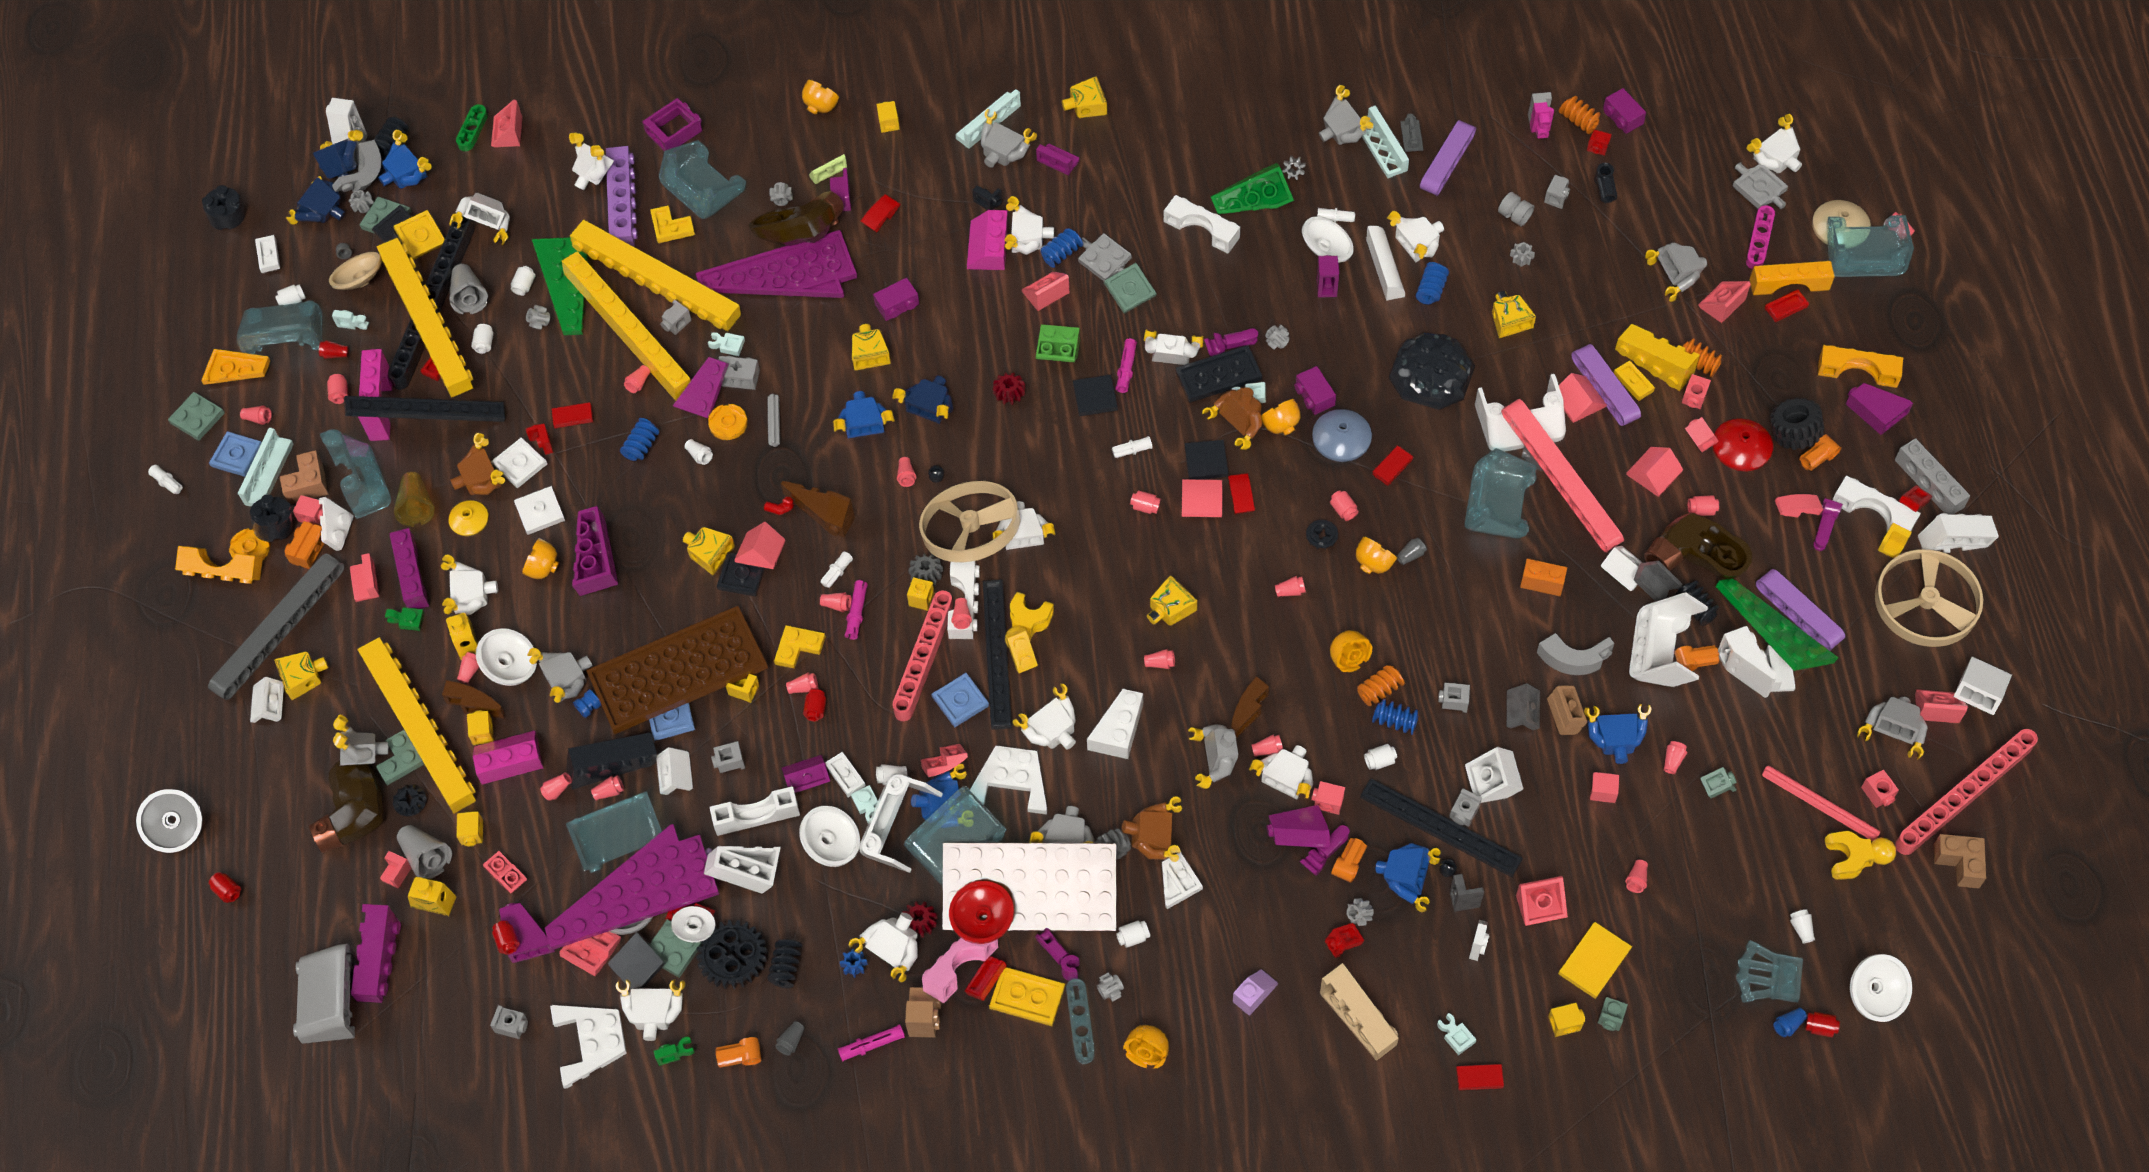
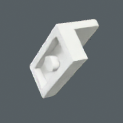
M1617 546L1613 548L1601 564V567L1628 590L1633 591L1638 585L1633 579L1642 562L1623 546Z
M1768 645L1765 651L1766 661L1776 673V680L1770 692L1794 691L1793 670Z
M264 677L253 686L250 722L255 723L261 718L276 722L281 719L284 690L282 681Z
M668 747L657 755L660 794L668 795L676 788L688 791L693 789L689 752Z

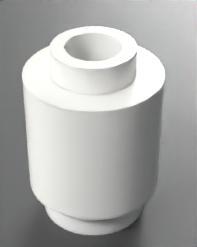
M527 266L517 269L511 282V290L515 294L524 296L529 292L535 278L533 270Z
M300 284L277 291L278 295L275 296L279 306H284L285 309L306 299Z
M479 324L474 329L471 347L477 353L483 354L491 350L493 339L492 327L487 324Z
M1385 744L1368 750V753L1364 754V758L1369 770H1378L1395 764L1397 754L1393 746L1390 747L1389 744Z
M1135 921L1119 927V932L1116 933L1119 944L1124 945L1126 948L1146 941V938L1150 937L1145 921Z

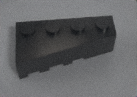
M651 733L568 748L566 770L572 778V783L570 784L572 790L606 780L610 776L615 777L654 765L657 753Z

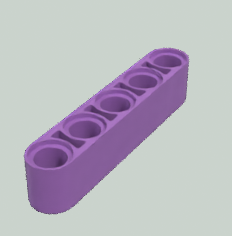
M1460 120L1457 121L1425 173L1420 189L1437 196L1439 195L1472 141L1476 127Z
M1588 344L1572 352L1573 362L1582 375L1587 377L1607 404V409L1621 426L1641 417L1639 407L1593 345Z
M1771 569L1756 582V587L1768 600L1801 630L1829 651L1845 638L1843 630L1777 570Z

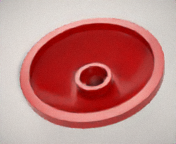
M1742 418L1732 419L1721 424L1714 433L1719 442L1712 446L1716 457L1731 469L1738 471L1759 469L1768 462L1772 455V438L1769 432L1755 421Z
M976 881L965 885L955 894L949 907V920L955 933L963 940L974 944H986L999 939L1008 931L1014 918V905L1009 893L1002 886L990 881ZM982 915H987L985 920L980 919Z

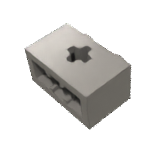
M719 356V361L729 364L721 386L756 389L760 372L757 360Z

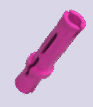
M1130 338L1125 340L1121 366L1117 371L1118 382L1116 390L1120 393L1128 392L1129 381L1133 375L1132 365L1137 341L1135 342L1134 339Z
M860 580L855 581L850 612L846 617L848 623L845 637H849L852 640L858 638L859 626L863 621L861 615L868 586L866 582L862 586L863 581Z
M899 1024L862 1040L858 1038L856 1042L838 1048V1052L843 1062L860 1054L861 1056L866 1055L867 1051L905 1038Z

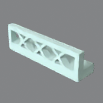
M1016 89L1011 94L1006 92L987 108L990 109L989 118L993 117L994 111L997 112V118L992 121V124L994 122L1000 124L1021 106L1020 92ZM985 111L956 134V139L968 149L981 139L984 122L987 121Z
M1370 107L1367 117L1371 118L1370 122L1373 123V128L1371 130L1366 129V134L1362 138L1387 178L1408 171L1409 159L1377 107ZM1371 136L1379 138V144L1371 142ZM1379 150L1387 151L1389 153L1388 157L1379 155ZM1387 164H1394L1397 168L1389 171Z
M268 429L239 489L238 495L246 506L252 507L263 495L271 493L294 445L292 440L279 437L275 429Z

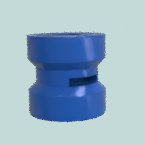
M590 689L584 693V697L578 698L573 702L575 708L584 718L591 715L593 709H598L602 706L598 697Z

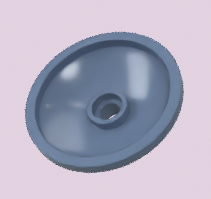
M1345 409L1332 410L1323 414L1316 421L1312 432V439L1316 449L1324 457L1339 462L1352 461L1361 457L1368 450L1372 438L1368 422L1358 413Z

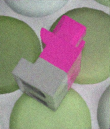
M1551 92L1532 94L1528 119L1531 133L1536 132L1537 138H1547L1549 136L1554 109L1550 107L1552 100Z

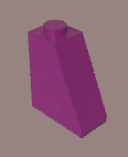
M1863 383L1858 388L1854 387L1851 389L1846 403L1848 407L1880 435L1904 418L1913 405L1910 400Z
M1319 805L1269 815L1270 824L1266 825L1269 837H1273L1275 845L1331 847L1329 829Z
M510 903L499 909L501 921H509L513 925L520 943L517 950L508 955L512 963L555 952V949L551 950L545 933L521 903Z

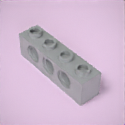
M1916 438L1900 448L1895 461L1921 489L1932 495L1931 499L1944 513L1954 515L1965 507L1970 495Z

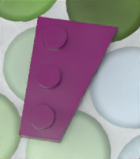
M708 357L673 406L709 418L729 364Z

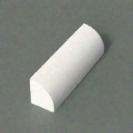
M1368 226L1366 241L1386 301L1405 297V291L1384 229L1379 226Z

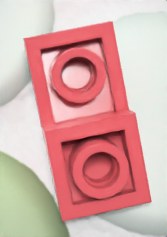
M1795 494L1775 499L1780 515L1798 518L1802 512L1820 515L1823 511L1817 495Z
M500 851L483 864V867L510 894L527 881V878Z

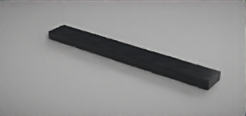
M365 396L344 397L345 416L505 421L503 402Z
M1003 579L983 581L991 730L1012 728L1008 655L1005 642L1006 623Z
M1373 779L1369 780L1360 796L1361 799L1512 878L1523 860V857Z

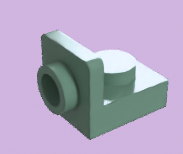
M1724 767L1700 778L1710 798L1728 790L1732 792L1737 790L1734 785L1737 783L1732 771L1728 772Z
M1606 997L1598 1024L1607 1030L1619 1031L1628 1004Z

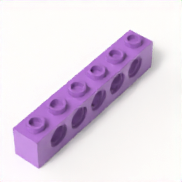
M628 146L606 148V156L614 160L607 171L609 234L635 247L634 239H637L638 236L637 229L634 228V224H637L636 213H633V209H636L635 197L633 198V194H636L635 183H632V179H635V171L632 168V164H635L634 155L630 153Z

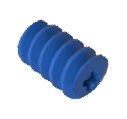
M1067 228L1058 237H1054L1052 241L1042 246V257L1050 267L1055 268L1054 262L1060 264V258L1065 260L1067 258L1066 254L1072 255V250L1077 251V245L1082 247L1083 241L1075 231Z
M1435 262L1427 263L1416 293V298L1419 302L1429 305L1440 300L1447 276L1449 275V270L1445 266Z
M639 418V422L635 424V428L632 429L631 434H629L623 444L624 446L621 447V454L631 461L643 460L644 455L642 453L646 454L648 452L646 447L652 446L650 441H655L654 435H658L659 430L649 420Z
M1383 699L1376 707L1372 722L1374 723L1379 718V725H1383L1387 721L1388 728H1391L1395 723V730L1398 731L1403 726L1404 733L1411 729V735H1413L1419 717L1418 709H1415L1411 714L1409 706L1402 711V704L1394 708V702L1391 701L1386 706V699Z

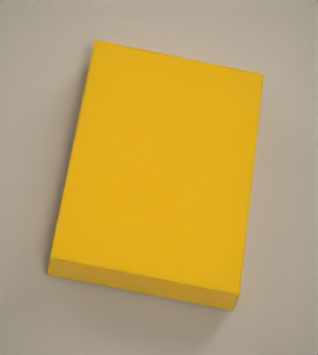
M1594 922L1558 974L1596 999L1632 946Z
M1005 967L997 981L989 1008L1053 1026L1065 984Z

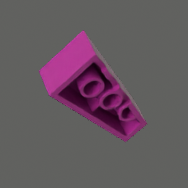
M598 506L578 511L577 545H575L576 562L573 569L575 575L572 586L579 596L618 585L604 515Z
M363 904L362 912L366 913L365 923H360L359 928L362 944L357 945L356 953L359 964L354 966L351 995L356 1001L382 1003L383 997L386 996L388 991V984L386 982L388 975L392 972L391 958L396 952L395 939L396 934L400 933L401 924L388 905Z

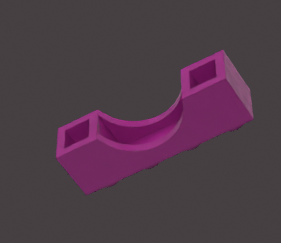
M407 528L389 533L403 601L407 608L422 609L429 607L426 589L418 567L416 542L410 529Z

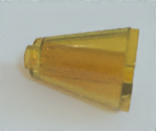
M408 472L402 476L394 506L396 520L406 526H415L414 524L417 523L424 525L434 516L433 502L421 476L415 472Z

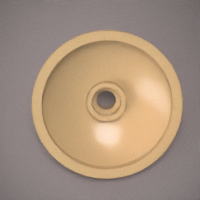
M1833 200L1822 204L1815 211L1812 219V227L1816 236L1825 244L1841 249L1853 248L1863 243L1868 237L1871 228L1870 219L1866 212L1858 205L1844 200Z
M376 252L357 255L341 264L331 274L329 283L332 288L338 290L364 287L378 272L382 259Z

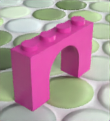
M382 349L362 350L359 396L382 397L381 391H392L393 384L388 376L390 367ZM358 417L370 441L390 440L391 423L388 418Z

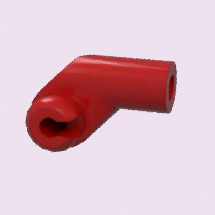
M785 497L780 504L767 501L764 511L782 515L793 509V499Z

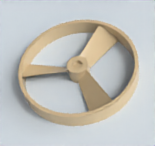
M972 481L950 487L934 497L921 514L919 528L926 548L934 556L950 562H971L998 552L1013 539L1020 525V512L1015 497L1005 487L993 482ZM975 493H989L1005 498V500L977 512L973 510L962 512L950 502L961 496ZM939 509L960 518L963 532L952 550L938 547L926 538L927 525ZM1012 518L1009 526L997 538L985 545L965 550L968 534L978 530L980 525Z
M1923 549L1905 552L1895 557L1886 565L1876 585L1875 602L1882 620L1895 634L1914 644L1940 647L1958 642L1969 634L1981 615L1983 594L1977 578L1964 563L1946 553ZM1922 559L1925 588L1922 589L1919 597L1885 605L1881 592L1882 580L1885 574L1902 562ZM1939 562L1953 568L1968 582L1975 596L1976 614L1940 597L1939 591L1934 588ZM1920 605L1924 609H1934L1961 632L1947 637H1927L1904 628L1894 618Z

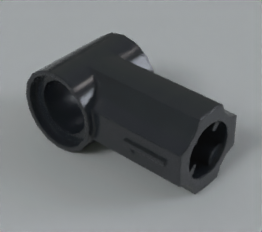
M1609 163L1599 164L1594 177L1595 184L1598 186L1600 200L1604 203H1611L1617 200L1618 197L1613 177L1614 168Z

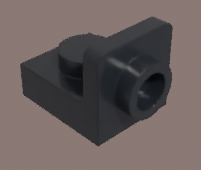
M977 185L973 189V201L987 211L993 210L1002 203V190L998 188L991 194L987 189Z

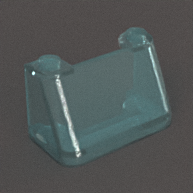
M697 140L665 150L659 178L662 185L697 216L706 219L741 194L745 189L746 181L739 175L732 176L729 181L707 163L708 149Z
M1906 215L1890 216L1881 227H1846V220L1843 217H1828L1826 223L1828 258L1831 261L1834 276H1897L1907 271L1914 246Z
M313 301L256 309L250 308L244 311L237 331V344L242 353L254 355L256 350L262 351V345L298 341L300 346H304V343L311 345L312 350H318L322 341V311L320 306Z
M335 429L321 433V439L329 451L335 466L342 463L348 470H352L353 474L343 478L340 486L356 519L387 507L391 503V495L370 445Z
M1497 448L1481 458L1473 470L1465 528L1474 532L1517 539L1524 537L1529 530L1528 522L1521 519L1525 489L1536 481V466Z
M964 786L957 790L907 838L904 846L943 887L944 842H998L1004 837V832L1007 830L972 791Z
M647 791L566 823L584 871L589 870L590 873L602 869L601 864L643 848L662 832Z

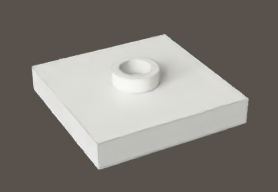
M522 438L518 439L491 461L492 465L497 470L503 472V476L516 488H519L547 465L546 460Z
M552 486L514 500L527 535L565 521Z

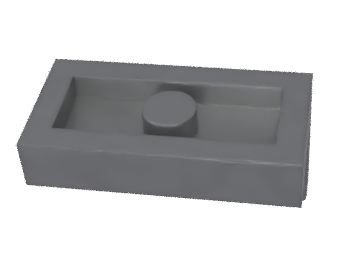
M1660 561L1640 563L1633 579L1655 602L1666 599L1669 590L1682 587V583Z
M1527 683L1507 690V727L1510 729L1520 725H1524L1531 730L1540 728V691Z
M1462 874L1454 875L1450 888L1454 912L1479 908L1484 889L1466 890Z

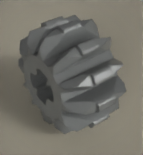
M924 553L921 558L916 555V561L910 562L908 571L911 580L914 577L933 582V585H936V580H941L943 566H941L939 558L935 559L933 554L927 557Z
M1120 829L1110 830L1104 833V835L1099 836L1098 840L1094 842L1116 843V860L1127 855V852L1131 849L1128 835Z

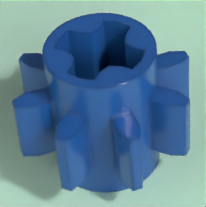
M852 949L847 954L843 953L844 961H840V966L845 967L843 970L844 974L850 973L854 978L860 972L864 974L863 966L868 965L866 959H862L864 957L863 952L857 953Z

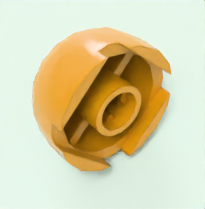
M808 80L802 90V99L808 106L807 110L813 114L831 111L836 106L839 96L831 89L821 87L822 84Z
M1294 399L1279 404V407L1275 409L1271 408L1261 415L1262 423L1271 433H1284V435L1295 431L1294 426L1300 420L1298 404Z
M1367 537L1362 538L1356 549V559L1361 564L1360 569L1369 575L1371 572L1381 574L1388 571L1397 559L1389 550L1383 549L1380 544Z
M538 538L532 548L531 555L526 560L522 574L534 579H543L550 572L555 573L559 562L556 561L557 552L553 545Z
M1348 630L1336 636L1330 646V656L1334 664L1343 672L1358 670L1361 668L1358 665L1363 661L1367 662L1372 654L1371 643L1358 631Z
M1140 1025L1129 1033L1123 1045V1050L1126 1049L1127 1058L1134 1064L1143 1068H1147V1064L1154 1065L1153 1069L1164 1064L1169 1052V1043L1166 1035L1157 1027Z

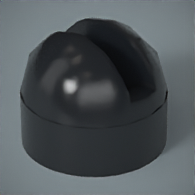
M939 465L931 466L928 471L929 479L935 483L944 479L942 467Z
M1450 858L1444 859L1440 863V873L1445 877L1455 875L1457 870L1456 862Z

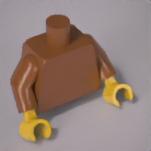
M1249 387L1240 388L1237 391L1230 390L1224 393L1214 402L1215 405L1213 407L1205 408L1202 412L1206 414L1210 410L1211 415L1207 419H1212L1217 416V410L1219 409V413L1245 436L1235 441L1236 446L1243 444L1242 450L1250 448V439L1254 438L1262 426L1261 403L1253 397L1254 392Z
M477 433L473 438L475 444H473L467 455L457 465L461 475L450 479L455 490L466 486L470 495H489L494 489L502 487L501 484H504L505 478L501 477L503 472L494 470L485 449H482V446L488 445V439L484 438V434Z
M1173 797L1169 804L1164 802L1141 810L1133 818L1132 822L1123 821L1121 831L1132 835V847L1138 849L1146 858L1150 860H1165L1169 857L1172 862L1179 860V856L1173 855V853H1180V848L1176 845L1171 846L1172 813L1169 812V810L1174 812L1182 810V806H1173L1175 803L1181 802L1179 797Z

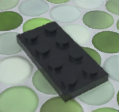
M1248 345L1175 368L1189 403L1232 390L1234 387H1241L1245 384L1262 380V374Z

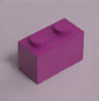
M1624 88L1605 98L1604 113L1625 134L1644 124L1646 111Z
M1318 256V297H1337L1339 281L1338 256Z
M907 278L873 294L875 306L885 321L896 318L899 314L912 310L919 305L918 293Z
M1317 366L1296 375L1295 390L1299 395H1302L1306 407L1311 409L1314 415L1335 406L1336 394Z

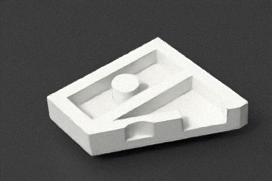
M322 497L319 499V504L323 508V516H320V524L322 526L321 541L336 551L342 550L354 515L326 497Z
M1181 852L1176 854L1179 856L1177 862H1172L1169 858L1162 862L1165 907L1167 909L1203 890L1202 884Z
M1479 920L1469 959L1478 961L1479 954L1484 955L1489 934L1485 933L1488 924L1486 921Z

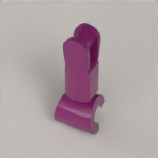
M1252 328L1242 332L1226 334L1223 339L1221 334L1214 333L1213 340L1206 338L1204 341L1209 355L1214 356L1223 353L1225 348L1230 349L1256 344L1258 331Z
M1824 499L1822 503L1823 511L1820 513L1822 518L1813 544L1815 550L1823 551L1825 549L1834 522L1841 512L1842 503Z
M1344 825L1339 826L1330 836L1331 847H1317V850L1309 851V855L1302 859L1300 863L1312 874L1318 875L1323 869L1326 860L1348 840L1349 828Z
M1045 928L1044 932L1040 935L1036 934L1035 938L1038 943L1061 965L1063 977L1068 981L1077 980L1078 974L1075 968L1079 966V958L1070 955L1048 928ZM1050 939L1051 942L1047 944L1045 941Z

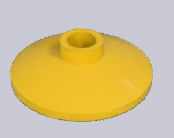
M472 500L461 502L451 510L449 525L455 533L462 536L477 534L484 529L488 522V511L480 502Z

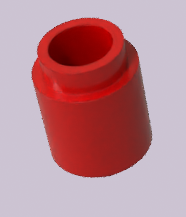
M811 689L806 695L803 715L809 721L815 722L824 717L826 697L822 690Z
M218 872L210 878V889L223 902H233L240 896L241 887L227 874Z
M509 921L496 923L492 927V935L499 953H504L505 955L514 953L520 943L513 925Z
M1820 1012L1808 1013L1805 1030L1811 1031V1034L1833 1038L1834 1033L1838 1034L1840 1021L1836 1020V1015Z

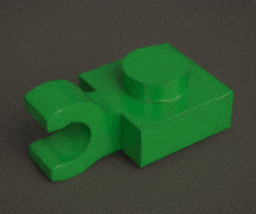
M403 607L402 613L393 609H387L385 618H388V623H399L400 629L420 631L424 611L423 609Z
M690 1037L682 1038L677 1046L675 1044H665L660 1046L658 1050H655L654 1055L658 1065L661 1066L680 1060L682 1056L694 1054L693 1048H684L686 1044L692 1042Z

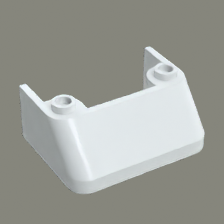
M1551 374L1547 394L1543 398L1544 407L1531 409L1530 411L1552 441L1558 442L1564 438L1566 432L1564 402L1556 376ZM1478 388L1475 407L1489 449L1500 453L1524 448V444L1502 415L1501 410L1504 406L1500 403L1487 404L1482 388Z
M1686 592L1643 606L1639 610L1636 619L1629 669L1630 676L1638 681L1670 687L1699 680L1697 674L1680 663L1673 662L1676 634L1688 629L1691 615L1707 611L1708 607Z
M894 775L886 782L861 840L859 850L863 856L910 873L911 868L895 859L880 854L908 787L938 797H942L943 793L924 782L903 775Z

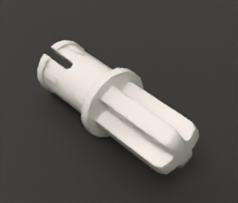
M1318 208L1317 217H1323L1335 223L1336 221L1354 222L1355 212L1338 211L1337 208Z
M1149 436L1135 441L1129 440L1128 443L1114 446L1112 448L1115 458L1129 454L1136 455V452L1152 449V442Z
M158 465L150 467L149 475L155 478L160 486L166 487L173 494L180 493L182 485L173 479L172 474L166 473Z
M842 552L836 562L830 565L829 571L821 579L824 587L830 588L837 578L844 574V569L853 560L850 554Z

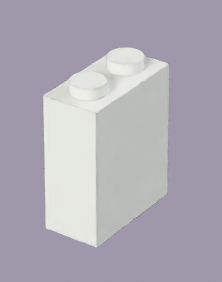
M1971 657L1953 697L1994 715L2003 699L2012 675Z

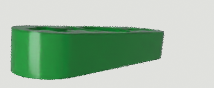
M478 104L471 107L456 137V143L461 151L471 150L488 118L486 108L483 105ZM471 125L477 126L474 130H467Z

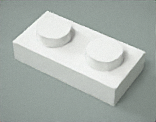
M271 235L255 239L261 273L280 269L275 236Z
M843 752L825 762V766L847 797L866 787L865 782Z

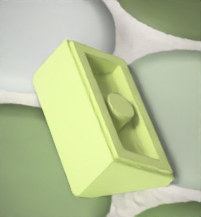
M845 155L813 170L809 174L812 181L817 184L842 171L843 168H847Z

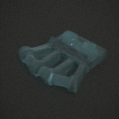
M1749 941L1743 957L1738 960L1740 972L1737 974L1736 980L1739 982L1742 991V1002L1769 997L1773 1000L1780 999L1798 1003L1803 958L1776 954L1753 941ZM1757 953L1770 960L1772 964L1751 959ZM1749 969L1771 972V977L1748 974ZM1749 983L1769 986V989L1751 992Z

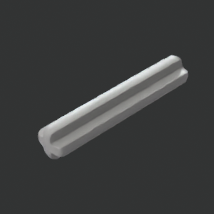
M770 394L768 396V443L770 446L777 447L780 444L779 396Z

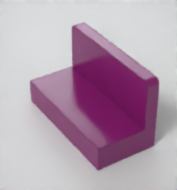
M1040 144L1036 149L1038 162L1068 176L1079 162V157L1051 144H1047L1046 147Z
M843 168L844 177L830 178V190L836 193L843 201V211H851L847 168Z
M822 755L782 767L787 786H793L795 793L830 782Z

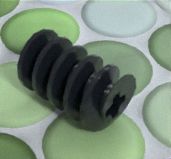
M396 117L387 118L386 123L383 124L375 136L374 140L381 156L387 157L393 142H396L393 138L395 130H400L404 134H406L405 131L409 130V126L401 119Z
M1697 580L1682 586L1675 595L1686 592L1708 607L1707 611L1694 614V618L1700 621L1699 624L1705 626L1717 617L1716 611L1719 609V606L1711 607L1714 600L1706 601L1709 594L1701 595L1704 588H1696L1699 584Z
M789 939L776 941V949L773 951L774 957L771 959L772 965L769 968L770 974L767 976L771 984L781 988L794 987L788 981L796 979L790 972L793 973L798 970L792 964L799 963V960L794 958V956L801 955V952L796 950V948L803 947L801 942Z

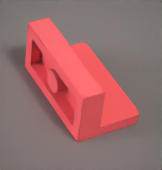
M369 553L361 555L362 564L350 567L353 594L356 602L379 597L375 563Z

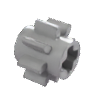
M1290 156L1289 162L1284 161L1283 164L1287 167L1283 169V172L1288 173V179L1292 176L1298 180L1299 173L1304 175L1305 171L1301 168L1305 167L1306 163L1300 162V156L1298 159ZM1292 164H1294L1295 167H1298L1297 171H1294V169L1291 168Z
M782 182L776 183L774 188H770V201H774L778 206L786 205L788 200H792L791 187Z
M362 190L353 192L351 199L348 200L353 211L359 210L360 213L368 212L372 206L371 204L374 203L368 191L364 193Z
M1525 242L1515 244L1514 249L1510 252V256L1513 257L1512 263H1516L1521 267L1526 264L1530 265L1531 259H1534L1535 252L1531 251L1532 245L1529 246Z
M534 305V309L530 308L527 311L526 321L530 323V327L541 330L542 326L548 325L550 314L546 312L547 308Z
M1282 325L1278 328L1272 326L1266 332L1265 336L1268 338L1266 342L1272 349L1276 347L1282 349L1289 342V332Z
M1362 898L1354 899L1353 904H1348L1347 916L1351 923L1364 926L1367 924L1366 921H1372L1374 910L1369 904V900L1363 901Z
M1106 973L1099 977L1100 984L1097 985V989L1104 1000L1110 998L1113 1002L1121 997L1120 991L1124 987L1117 975L1110 976L1109 973Z

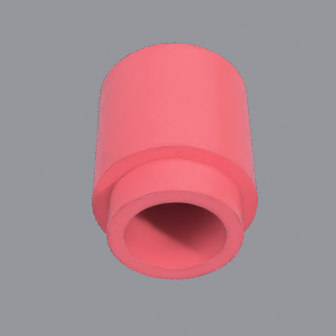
M341 374L331 375L327 381L328 399L335 404H341L344 402V397L348 396L347 380Z
M1138 490L1137 494L1133 493L1130 505H1133V510L1157 514L1161 498H1157V495Z
M1337 491L1331 496L1330 504L1342 519L1344 518L1345 521H1349L1358 514L1357 505L1346 491Z
M1714 495L1694 496L1688 499V512L1699 516L1715 515L1716 511H1719V501L1715 499Z

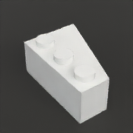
M1947 513L1937 515L1918 534L1922 549L1943 550V553H1950V549L1960 547L1962 551L1986 548L1999 537L1992 516H1982L1981 514L1948 515Z
M1122 689L1087 738V750L1128 759L1143 707V693Z
M718 846L708 854L704 874L763 894L773 886L780 847L743 848Z

